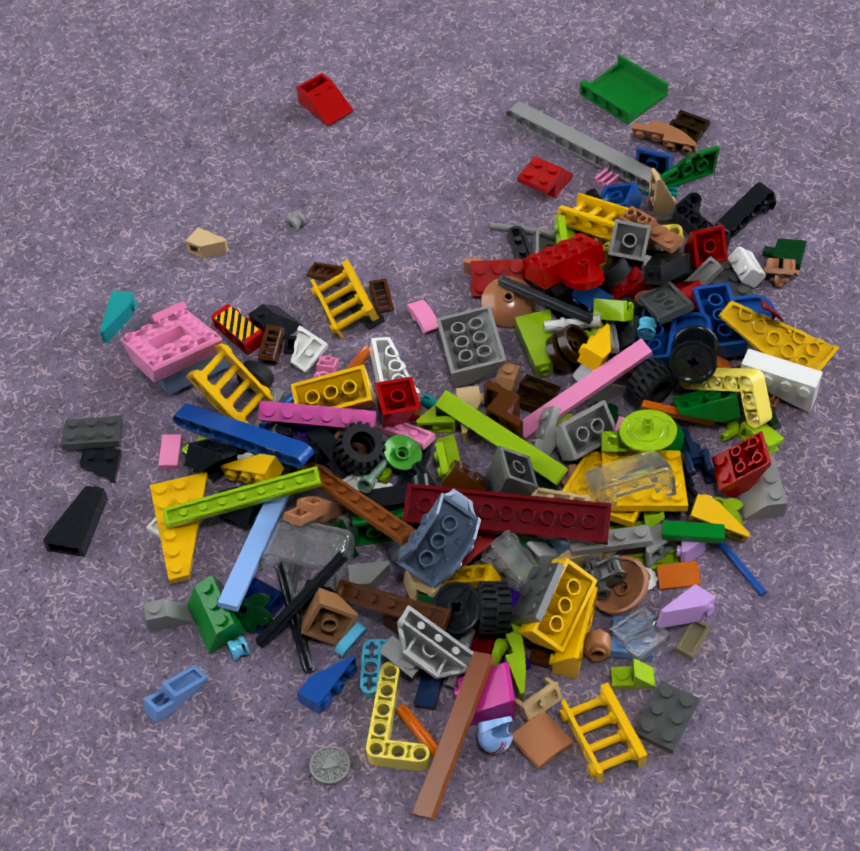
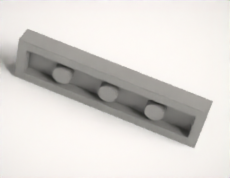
M641 525L609 530L608 545L568 541L571 557L652 546L653 539L649 526Z

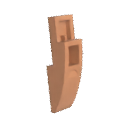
M651 120L650 125L633 123V136L638 139L663 142V147L669 151H680L685 154L697 151L696 142L676 127L656 120Z
M633 206L620 216V220L650 225L651 230L648 244L661 252L666 250L672 254L684 243L682 236L657 223L656 218Z
M303 497L297 500L296 508L284 512L283 520L297 527L314 520L317 523H326L328 520L346 513L347 508L322 497Z

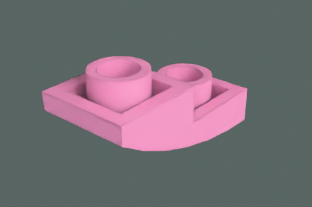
M424 300L407 304L413 321H417L423 335L439 330L436 316Z
M329 355L321 356L316 364V373L313 378L336 372L339 358Z

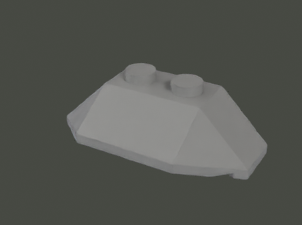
M408 605L397 622L401 654L435 679L466 673L473 651Z

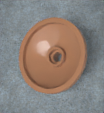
M508 277L526 286H529L525 281L519 278ZM496 279L485 288L481 298V307L490 305L496 326L515 328V317L534 313L536 301L499 286L498 279ZM511 296L512 298L507 300L505 297Z
M620 556L622 559L621 565L623 570L626 571L627 577L623 581L608 587L611 590V595L608 598L596 601V606L601 611L612 615L624 614L636 608L645 598L649 588V575L645 566L634 557Z

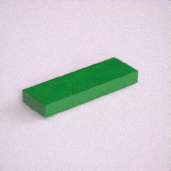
M663 520L662 540L724 544L725 524Z

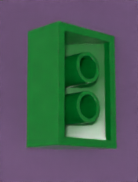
M210 575L194 586L187 604L210 654L226 645L227 641H232L245 632L239 617L235 615L233 610L218 607L217 602L224 589V585L213 575Z

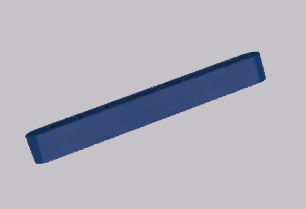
M185 403L173 416L174 422L184 429L256 454L276 456L279 462L296 468H302L314 454L313 449L305 442L189 403Z

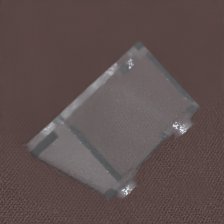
M648 451L593 467L584 474V483L592 502L612 503L615 506L617 505V497L654 487L656 493H659L660 490L664 491L666 497L676 495L674 472L670 464L657 451Z
M282 517L277 522L260 557L259 571L273 573L279 568L280 561L318 569V574L341 551L348 557V561L324 585L336 589L339 580H343L349 573L348 565L353 564L354 536L346 529L315 522H308L300 527L293 526L290 522L283 520Z

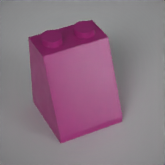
M509 662L492 666L470 726L478 725L479 722L511 716L512 720L515 721V699ZM464 676L457 679L458 687H454L455 700Z

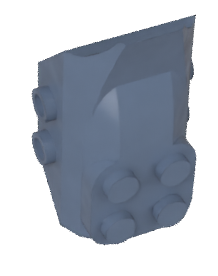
M455 489L446 494L441 493L429 513H425L421 518V525L417 531H413L409 536L407 544L395 563L433 588H437L450 578L454 572L461 568L462 560L466 554L468 555L474 548L481 519L475 515L473 501Z

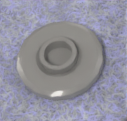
M325 746L313 754L309 766L311 775L316 781L332 785L346 778L350 772L351 763L349 755L345 750L338 746Z

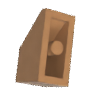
M505 363L500 366L495 383L500 384L509 391L515 392L520 381V366Z

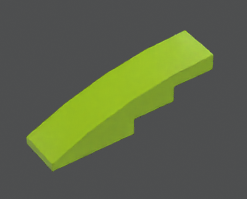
M511 622L510 633H507L505 637L509 645V654L505 655L504 662H509L512 685L518 699L523 701L526 679L525 649L522 634L518 632L520 626Z

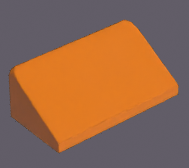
M697 561L656 566L659 591L692 587L694 584L700 586Z

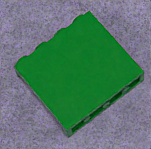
M619 54L617 64L591 83L585 79L580 82L579 95L629 125L667 97L668 83Z

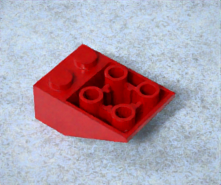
M320 73L296 87L298 102L327 126L354 112L334 82L324 73Z
M762 431L712 457L719 490L730 498H735L749 491L772 464Z

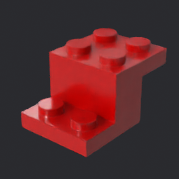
M535 156L517 176V182L556 198L573 178V173Z

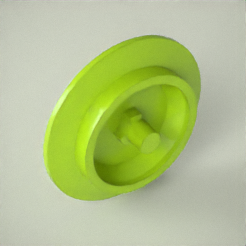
M640 410L631 413L621 422L619 434L624 444L631 449L640 452H656L665 449L673 443L677 435V426L669 415L661 411Z

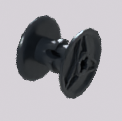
M690 325L676 333L672 341L669 367L679 380L698 384L707 381L714 375L717 368V355L720 351V343L716 334L709 328L701 325Z
M459 581L447 583L438 590L432 601V605L452 611L445 632L456 634L457 637H460L461 633H465L473 628L476 631L475 638L478 631L476 623L481 615L479 594L468 583Z

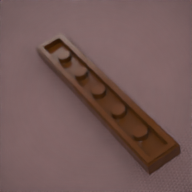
M342 579L339 580L335 593L349 605L395 618H400L409 605L444 631H446L452 615L450 609Z

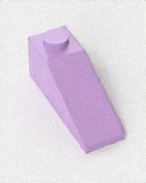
M694 584L660 611L656 626L664 628L699 622L704 617H709L715 609L713 604L716 596Z

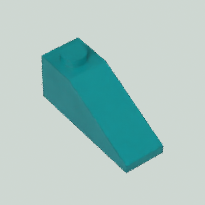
M111 292L100 329L103 343H107L132 318L134 310H137L138 303L134 298L133 292Z

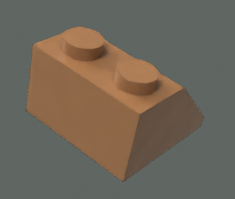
M318 588L302 617V634L337 646L341 639L350 631L358 614L338 594Z

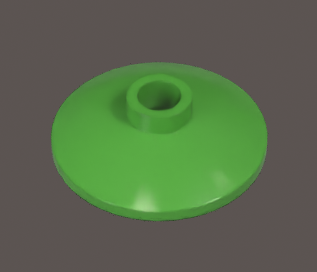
M407 435L392 436L384 445L386 446L384 457L395 469L411 470L414 463L421 461L422 451L420 445L416 440Z

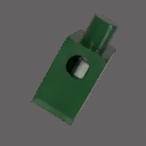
M779 238L775 248L764 246L762 256L779 259L778 268L783 269V259H794L795 270L800 272L807 241Z

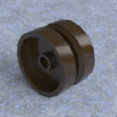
M575 324L565 326L559 332L547 338L546 351L548 357L561 371L570 372L581 365L577 361L580 356L578 351L583 343H587L588 335L581 327Z

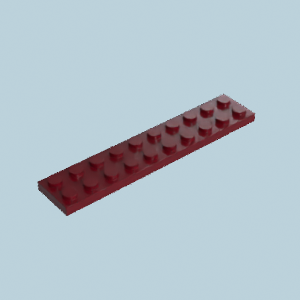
M410 483L407 485L402 520L408 525L420 526L421 518L425 513H429L441 493L446 494L455 489L473 501L475 515L481 519L478 532L608 545L612 503Z

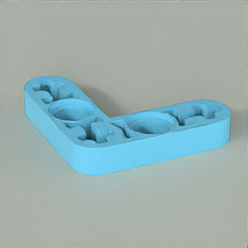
M369 639L363 644L360 688L361 693L365 697L372 698L376 696L381 660H388L379 651L389 639ZM371 647H375L374 658H370L369 650ZM371 664L377 667L374 672H367L365 670ZM368 679H372L373 687L371 690H367Z

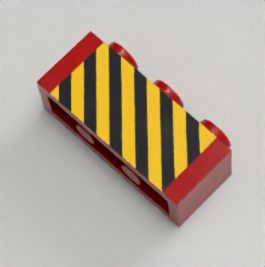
M226 304L211 315L213 326L247 356L260 348L264 335L263 331L259 327L254 326L249 318L242 316L237 308Z

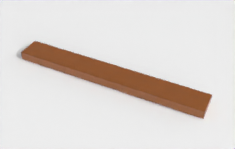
M307 462L302 468L297 469V471L317 466L322 486L318 487V489L400 545L406 544L411 533L416 530L318 463L310 464Z
M473 652L412 814L417 817L435 821L494 663L495 657L491 654Z

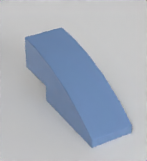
M196 665L191 666L163 682L159 691L146 697L143 703V711L155 723H158L192 697L208 681V677Z

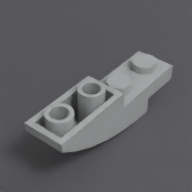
M556 406L544 408L540 415L541 422L539 428L535 432L536 439L527 441L548 456H550L556 445L558 430L556 423L561 409Z

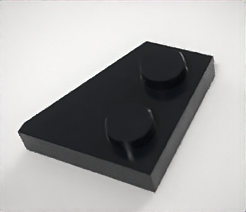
M83 449L80 467L88 472H93L96 476H103L109 479L111 483H116L122 452L120 449Z

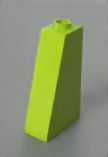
M550 309L515 317V331L535 377L547 376L553 373V363L546 351L547 338L552 336V332L545 333L544 326L545 320H551Z

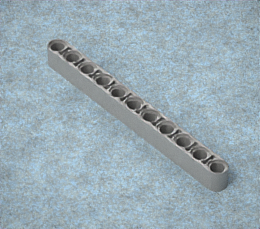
M520 101L516 102L506 111V117L509 121L603 170L607 168L608 172L612 171L614 176L619 174V178L628 183L636 182L639 189H646L649 192L650 167Z

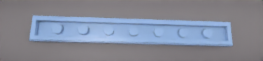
M290 495L263 503L217 602L218 607L238 612Z

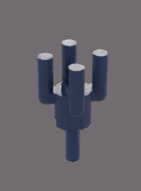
M682 428L681 430L684 433L683 440L685 442V446L682 447V457L684 460L682 466L685 479L694 487L692 476L696 475L697 469H701L706 485L713 484L711 473H714L716 469L709 450L706 448L701 449L700 444L692 441L688 428Z

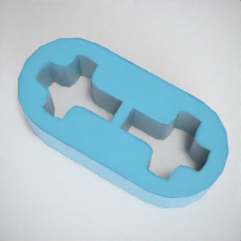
M357 622L337 644L334 652L344 658L365 635L367 627Z

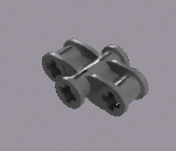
M593 555L585 558L582 562L583 567L586 568L583 570L598 580L595 585L598 587L597 600L608 598L611 595V590L608 587L623 581L627 577L626 571L622 568V559L619 555H612L604 560H600L599 556Z

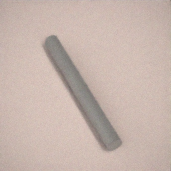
M491 222L490 229L508 231L510 227L516 225ZM520 226L525 230L526 234L533 235L538 230L554 237L557 236L552 230Z

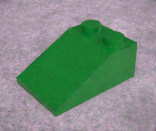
M698 390L672 397V401L680 415L718 422H732L736 418L741 417L737 396L734 391Z

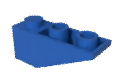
M352 655L310 676L297 692L299 703L319 715L324 709L327 710L332 704V698L336 693L339 694L343 690L346 680L349 677H353L356 673L355 656Z

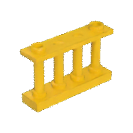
M578 193L576 206L570 208L561 205L558 207V215H565L566 227L611 241L615 219L620 220V216L629 208Z
M348 259L341 262L344 267L342 273L318 286L314 279L310 280L313 285L311 290L314 296L319 297L332 323L329 325L334 335L338 334L341 339L344 336L340 329L363 316H370L372 321L379 319ZM345 279L351 280L348 283L349 285L324 298L323 291ZM351 291L357 292L354 298L330 310L328 304ZM358 303L363 304L361 310L338 323L336 322L335 316Z
M223 343L215 345L213 348L218 354L202 371L198 369L191 371L186 378L222 415L248 423L246 417L261 400L272 401L274 397L270 394V390L262 385L233 355L232 349L228 345ZM224 359L231 368L215 385L211 384L207 380V376ZM237 373L244 381L228 398H224L220 394V389ZM250 387L256 393V396L241 412H237L233 407V403Z
M608 682L600 685V694L595 699L569 708L565 699L561 701L559 716L563 723L567 722L588 763L587 770L592 778H596L598 784L603 780L604 770L629 760L635 761L638 767L646 765L647 753ZM599 706L607 708L608 713L606 716L581 726L578 725L574 718L578 714ZM610 723L616 725L618 729L616 734L589 745L583 735ZM618 742H625L628 747L627 752L600 763L597 762L593 752Z

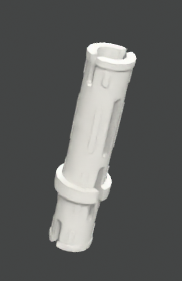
M600 315L593 316L594 319L591 324H586L575 318L565 319L564 317H561L559 320H545V333L559 331L569 324H575L582 329L601 327Z

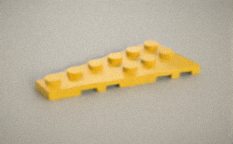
M730 301L718 315L758 352L818 371L822 370L840 348L826 343L820 338L812 337L806 332L785 323L775 321L769 316L754 312L752 309L734 301Z
M208 472L150 485L170 584L190 580L194 560L193 554L197 543L196 537L201 520L167 529L163 508L203 498L206 493L205 487L206 482H208Z

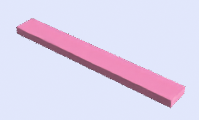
M641 338L523 419V437L527 441L535 436V432L541 422L540 415L544 408L551 406L561 408L558 419L652 356L651 349Z

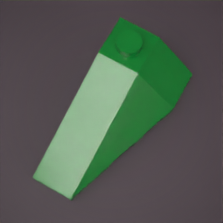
M720 147L705 148L689 154L661 174V179L667 188L677 186V184L681 185L715 173Z

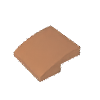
M546 712L534 717L512 734V742L538 769L551 763L556 755L569 749L574 743Z

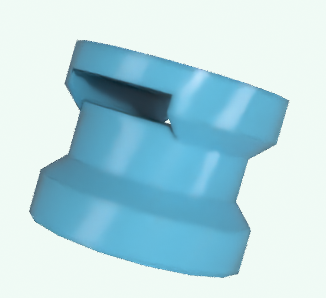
M647 316L640 318L637 336L643 340L653 339L656 333L657 321Z
M243 635L238 636L235 641L229 640L226 642L234 661L239 660V657L242 655H250V650Z

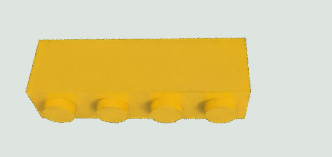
M364 364L291 384L294 404L359 410L376 407L373 389Z
M568 558L553 559L551 564L559 562L565 568L542 622L522 624L518 631L533 643L559 653H564L598 581Z
M594 587L564 653H551L549 665L552 666V674L577 679L584 655V641H586V634L590 632L596 610L598 587Z

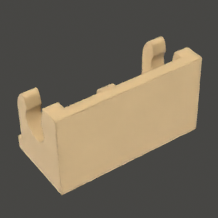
M549 677L543 679L547 683L544 688L534 693L526 701L522 702L516 698L515 711L526 721H530L561 701L563 698L556 681L554 682Z

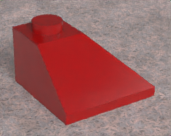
M724 225L690 232L684 246V252H690L692 267H700L710 256L717 262L728 260Z

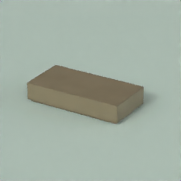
M702 621L689 623L673 652L693 661L711 632L712 626Z

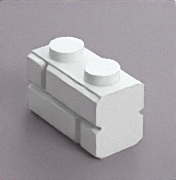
M739 246L729 255L728 261L742 283L755 288L766 277L765 272L751 251Z

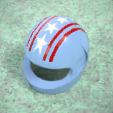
M511 716L478 723L477 741L483 750L490 754H500L510 747L513 740V735L508 731V726L513 723Z

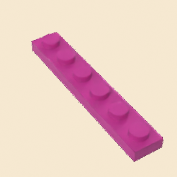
M260 401L258 421L344 428L352 422L357 424L358 421H362L363 424L368 422L373 427L375 426L376 411Z

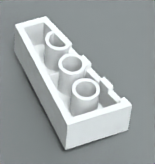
M371 338L370 356L376 383L410 377L404 362L399 358V353L391 338ZM416 388L418 399L420 400V391Z
M748 349L741 363V368L759 369L764 375L767 392L810 413L817 397L823 372Z

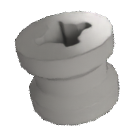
M295 210L292 216L285 218L286 226L293 232H297L300 226H304L307 223L304 215L298 210Z

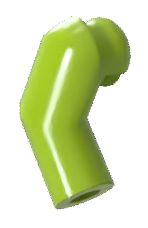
M738 419L727 422V430L719 434L722 442L738 435Z
M498 638L494 642L491 655L495 657L492 666L500 664L501 658L509 648L508 642L503 638Z

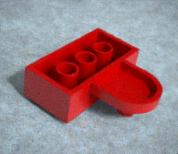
M583 233L575 234L572 238L561 240L554 246L546 247L544 250L532 253L529 257L522 259L525 279L545 290L559 283L575 290H588L598 287L605 280L604 271L597 267L605 263L603 245L601 242Z

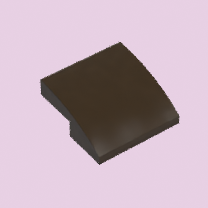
M680 110L675 120L672 119L669 125L686 133L697 144L711 125V122L705 118Z
M526 374L520 381L518 390L515 392L520 396V409L533 413L555 398L561 386Z

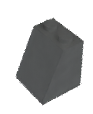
M499 446L485 477L487 490L491 492L531 495L538 489L530 456Z

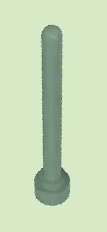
M385 457L369 475L362 476L357 482V487L362 493H369L374 488V480L389 464Z

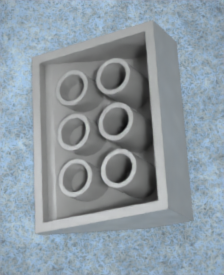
M490 305L436 318L454 388L474 383L507 363Z

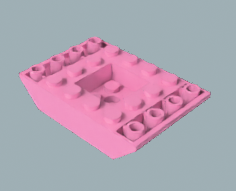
M186 309L177 310L174 312V315L158 319V322L146 324L140 330L128 332L124 335L125 337L120 338L132 362L154 383L218 354L213 347L222 343V338L219 334Z

